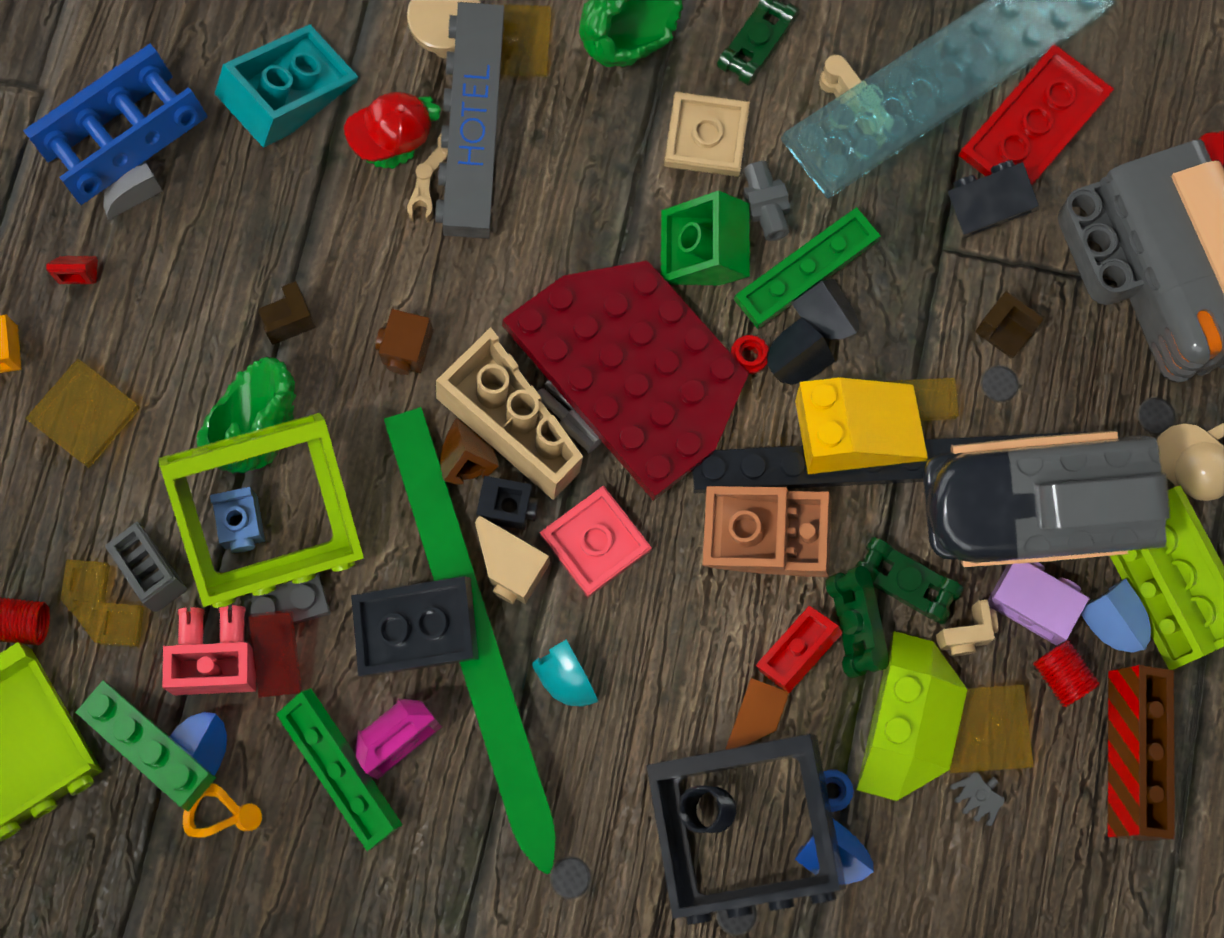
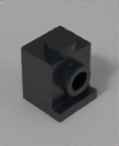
M484 476L476 516L478 518L480 515L496 525L525 530L527 520L535 522L539 498L532 497V484ZM513 501L517 504V509L513 513L504 512L502 510L504 503Z

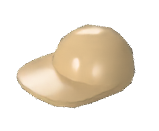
M1183 423L1171 426L1162 432L1157 439L1161 472L1166 474L1167 479L1175 486L1181 485L1185 494L1195 500L1211 501L1224 496V445L1209 432L1197 425Z

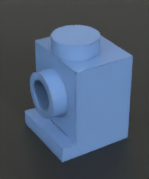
M251 487L210 495L218 540L222 547L230 549L233 553L253 550L255 543L265 542L258 496ZM242 515V522L239 525H230L231 517Z

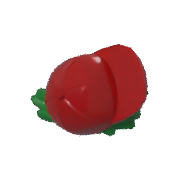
M405 92L387 93L379 96L368 107L359 110L347 118L344 124L345 137L353 152L363 160H367V163L371 164L374 162L375 167L395 169L399 163L406 164L409 158L412 159L415 150L426 142L432 122L440 118L441 107L433 103L432 97H415Z

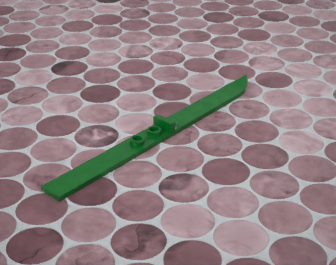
M422 407L385 418L384 422L434 581L461 576L471 578L479 659L460 662V666L512 832L524 854L540 871L549 874L554 863L556 842L552 814L446 482L443 480L441 467Z

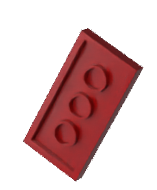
M1053 44L961 149L959 157L984 176L991 175L990 168L1005 161L1013 160L1014 165L1023 162L1033 186L1109 98L1114 88L1057 45Z

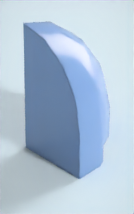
M1126 578L1111 586L1109 591L1103 596L1087 602L1081 613V616L1103 643L1116 650L1130 653L1145 650L1150 642L1151 625L1148 613Z

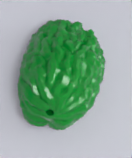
M589 0L584 4L579 26V35L584 48L590 57L603 66L633 65L639 59L647 57L673 40L672 33L676 31L677 21L681 18V12L684 8L683 1Z
M263 357L259 361H254L253 364L248 365L245 371L237 372L236 380L228 385L225 395L220 398L205 417L204 423L196 437L197 447L292 421L295 409L292 404L296 399V394H294L295 381L294 377L287 370V365L276 358ZM279 450L217 468L232 474L260 469L272 463Z

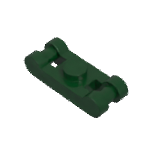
M760 0L732 43L721 54L716 67L724 72L732 71L739 76V81L749 86L795 22L800 9L791 3L785 5L778 0ZM769 13L779 19L776 25L765 20ZM740 54H743L751 60L745 62L738 57Z
M872 537L866 546L867 555L863 561H858L855 567L862 565L869 570L875 588L931 620L945 624L951 614L948 609L953 600H959L964 590L963 586L952 579L937 574L893 549L885 541ZM882 560L892 565L887 576L877 570ZM928 587L939 592L934 602L923 597Z
M860 565L849 569L846 575L840 572L828 576L825 583L826 590L834 598L839 627L843 633L841 636L845 656L842 660V668L849 678H856L865 675L867 670L877 672L886 669L889 665V656L869 570L865 566ZM852 590H853L854 593H855V598H856L855 601H854V597H853V592H852Z

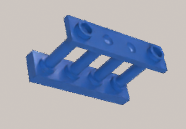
M148 44L23 131L47 163L59 157L69 170L59 178L78 203L83 205L116 182L125 173L149 159L208 116L189 87L178 95L171 89L166 81L173 77L156 49L151 44ZM154 91L164 105L145 117L135 103ZM122 113L132 124V127L113 139L103 125ZM88 135H91L100 149L81 161L71 147Z

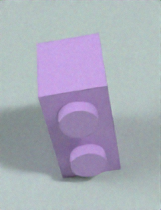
M1039 562L1008 564L988 598L989 607L1056 646L1066 641L1089 597L1080 593L1081 588L1076 583L1066 578L1056 579L1044 572L1045 567Z

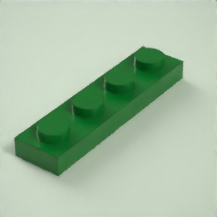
M856 207L738 292L734 297V301L754 326L759 329L791 306L792 302L818 283L828 279L876 244L881 235Z
M104 680L75 712L178 806L188 812L216 779L211 772Z
M311 688L301 691L276 714L366 851L377 847L403 825L371 776L363 770L354 751Z

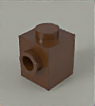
M391 309L386 328L381 327L379 329L375 343V349L379 351L380 358L383 364L387 365L386 368L402 375H409L410 371L421 373L433 333L430 318Z

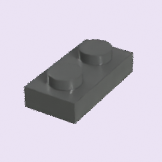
M319 573L316 574L314 579L304 583L294 584L290 581L277 585L276 589L268 594L254 596L250 593L240 596L242 606L246 607L245 619L251 637L331 614Z

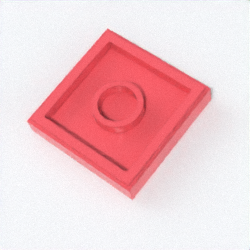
M604 485L540 532L542 539L587 598L652 551L650 544Z

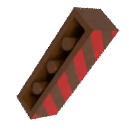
M1137 665L1108 671V837L1136 841L1175 840L1174 670Z

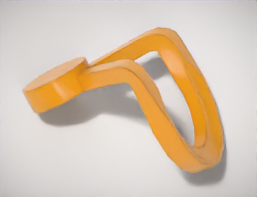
M215 783L209 786L189 812L184 810L183 813L184 832L187 836L195 838L210 836L234 824L241 831H253L260 826L262 821V813L257 805L249 803L238 806ZM205 796L217 797L233 814V816L206 828L197 829L194 823L196 807Z

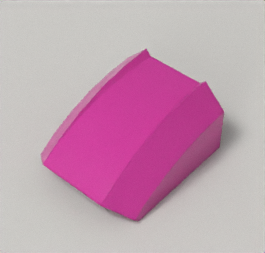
M398 698L394 706L367 728L358 730L355 756L366 774L378 780L442 728V726L422 701Z

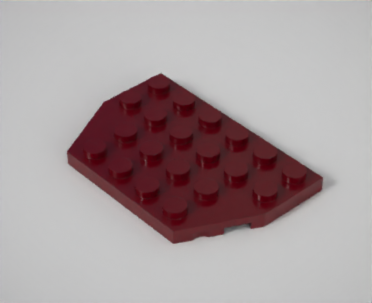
M648 260L563 275L502 319L503 328L653 501L715 452L749 375Z

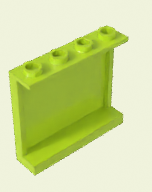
M19 642L0 653V842L18 833L21 830L19 824L31 816L37 819L53 811L58 806L56 801L69 792L73 796L88 789L94 784L92 778L103 772L32 648Z

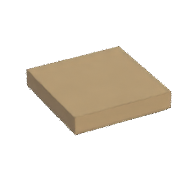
M675 92L664 167L739 177L750 102Z

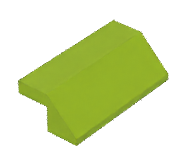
M1181 485L1168 490L1170 518L1165 519L1166 547L1130 550L1128 554L1110 555L1121 579H1127L1143 603L1151 625V637L1169 670H1174L1224 647V565Z

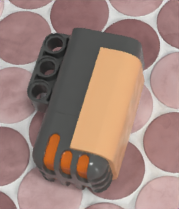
M1194 140L1119 165L1110 170L1106 177H1103L1099 182L1074 190L1060 209L1058 222L1090 297L1098 304L1110 305L1130 299L1136 318L1159 371L1166 379L1172 382H1185L1195 374L1203 376L1211 373L1217 367L1223 369L1224 168L1221 162L1211 160L1202 140ZM1072 207L1082 208L1087 213V217L1078 216ZM1087 242H1096L1101 246L1103 252L1093 251ZM1102 276L1113 278L1118 288L1106 285Z

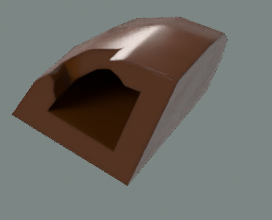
M456 418L448 431L442 447L440 467L444 481L460 485L464 484L463 480L474 479L480 475L484 479V476H489L499 464L492 447L469 426Z

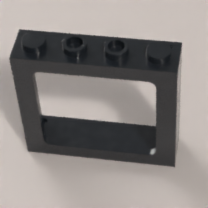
M806 734L646 765L673 919L686 917L687 925L712 921L711 912L727 910L728 918L753 914L752 905L768 903L769 911L795 907L793 898L810 896L811 904L837 900L835 891L847 889L816 735ZM787 758L797 759L801 768L819 862L818 874L808 878L709 895L702 894L697 885L688 828L681 822L678 814V804L682 796L681 781L687 777Z

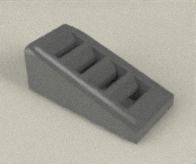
M138 521L105 545L141 602L151 611H160L186 591L187 588ZM138 541H141V546L126 557L123 556L122 553ZM148 554L150 555L149 558H147L137 567H135L134 569L132 568L133 565H135L145 556H147ZM157 567L159 568V570L156 573H154L152 576H150L148 579L142 582V578L147 576Z

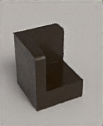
M296 281L281 287L286 298L259 308V314L264 324L263 328L272 345L316 328Z
M1005 291L984 317L975 332L1009 358H1014L1044 319L1008 291Z

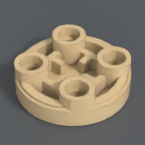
M411 0L408 6L407 19L412 36L424 49L436 53L440 58H447V51H455V39L449 38L450 15H457L458 2L480 3L479 0Z

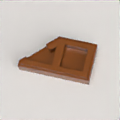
M750 678L725 750L743 747L774 733L777 730L789 693Z

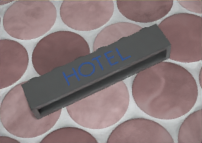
M458 2L457 15H450L449 38L455 39V51H447L446 75H453L452 89L445 88L443 111L450 112V124L442 125L441 148L448 149L447 163H439L438 185L445 186L444 200L437 199L436 223H443V236L489 239L504 5Z

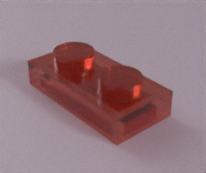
M292 610L251 614L249 616V625L259 698L300 693L302 691Z

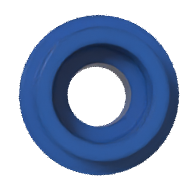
M824 771L826 785L833 783L839 789L837 798H829L831 811H840L851 802L853 785L848 776L841 771Z

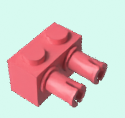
M232 605V610H229V606L219 607L220 643L203 644L205 609L191 607V612H188V608L178 609V645L163 646L162 688L174 696L256 692V650L248 642H244L246 607Z

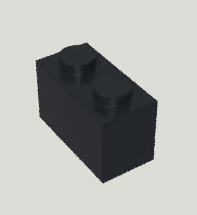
M1013 160L1005 161L990 168L991 175L977 180L974 174L953 183L955 189L949 190L948 194L965 238L1039 210V204L1023 162L1014 165Z

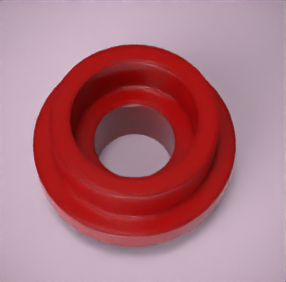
M745 335L734 342L730 353L749 374H755L766 367L769 347L760 337ZM747 350L755 352L757 358L753 361H747L742 354Z

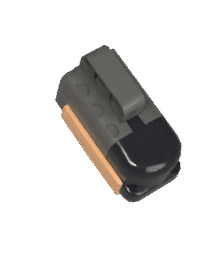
M1103 431L951 445L950 453L934 455L927 460L923 468L930 546L936 555L943 559L961 560L963 567L1128 554L1130 550L1166 547L1165 519L1170 518L1166 474L1161 473L1159 447L1154 437L1144 435L1118 437V432Z

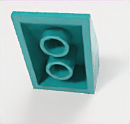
M309 24L224 63L214 94L264 148L296 131L356 83L358 76Z

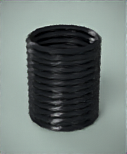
M705 785L694 786L681 796L678 804V814L681 822L691 831L696 833H720L727 830L734 822L736 803L733 796L725 789ZM710 792L717 799L719 814L716 821L711 826L706 827L699 821L697 816V804L704 794Z

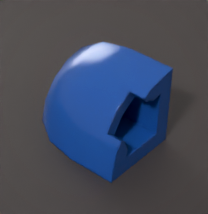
M202 712L190 716L179 724L170 737L215 776L226 752L227 732L224 722L215 713Z
M833 819L845 883L850 884L862 881L874 872L873 861L867 849L858 838ZM812 836L804 846L800 847L794 860L814 875H817L819 872V862L814 836Z

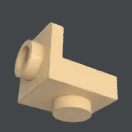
M987 599L978 600L972 605L974 625L943 629L936 635L940 651L951 650V656L968 655L976 652L975 646L987 645L995 639L994 633H998V619L995 610L989 609Z

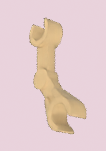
M441 134L438 137V148L424 163L419 164L415 170L417 176L416 187L407 205L408 215L412 222L414 221V210L419 206L427 208L425 216L427 223L431 221L434 215L430 196L431 180L439 169V163L446 162L448 149L441 148Z

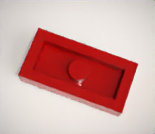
M809 605L760 659L756 666L763 675L790 693L843 633L837 624Z

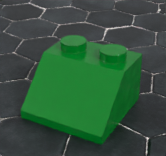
M718 190L661 210V276L669 285L720 286L750 277L749 203Z

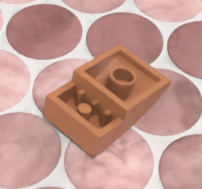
M707 486L702 565L709 568L750 573L828 577L832 506L830 493L788 491L787 487Z

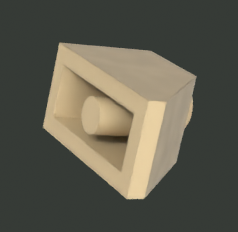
M479 515L475 524L490 583L495 586L493 593L511 604H514L516 599L526 604L550 565L549 555Z

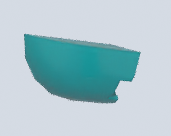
M567 640L549 649L550 654L533 661L532 667L544 688L554 699L568 706L580 707L598 702L597 696Z

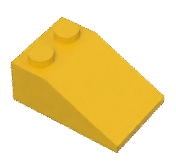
M841 377L799 383L795 403L808 474L927 461L928 456L913 385Z

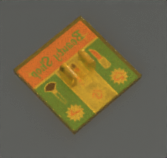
M495 4L504 5L500 75L547 77L551 6Z

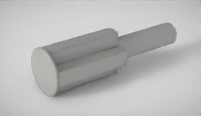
M544 388L537 391L541 396L542 403L561 420L560 425L587 453H591L602 442L600 438L574 409L569 412Z

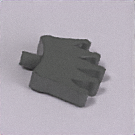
M979 772L971 773L967 778L950 785L951 790L963 787L958 797L954 798L956 803L969 798L965 808L961 811L962 814H968L970 810L978 807L973 820L975 822L980 821L981 817L988 813L987 826L993 825L996 815L1005 801L1004 797L992 790L999 782L992 777L985 783Z

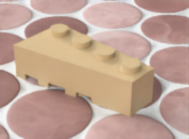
M490 327L436 380V399L554 500L580 473L583 455L555 416L549 413L541 401V396L533 385H529L519 371L516 361L510 353L507 354L499 342V337Z

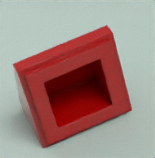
M59 256L46 264V270L58 284L96 283L98 267L96 256Z

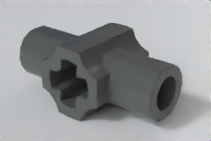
M766 161L751 163L744 168L749 187L744 188L743 191L744 200L749 203V218L752 223L760 221L767 241L782 239L790 232L784 216L789 214L790 211L785 183L783 184L781 179L773 181Z

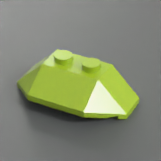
M893 631L888 650L889 665L883 671L856 791L898 801L950 770L967 688L933 641Z

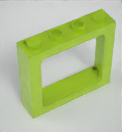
M321 413L158 458L203 607L212 605L213 608L225 607L234 603L238 596L252 593L254 596L268 594L274 591L278 584L291 580L294 584L304 583L314 579L318 572L328 569L334 572L347 570L355 565V561L364 559L327 425ZM307 442L333 533L331 540L229 572H217L210 557L186 476Z

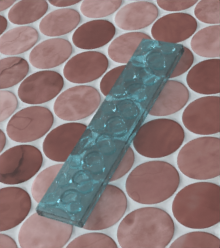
M985 0L785 131L781 141L825 197L829 199L1045 54L1052 45H1058L1107 12L1115 2L1113 0Z

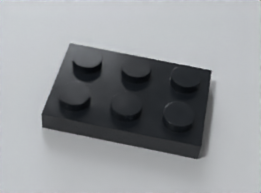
M461 576L351 595L358 676L370 677L479 659L471 578Z

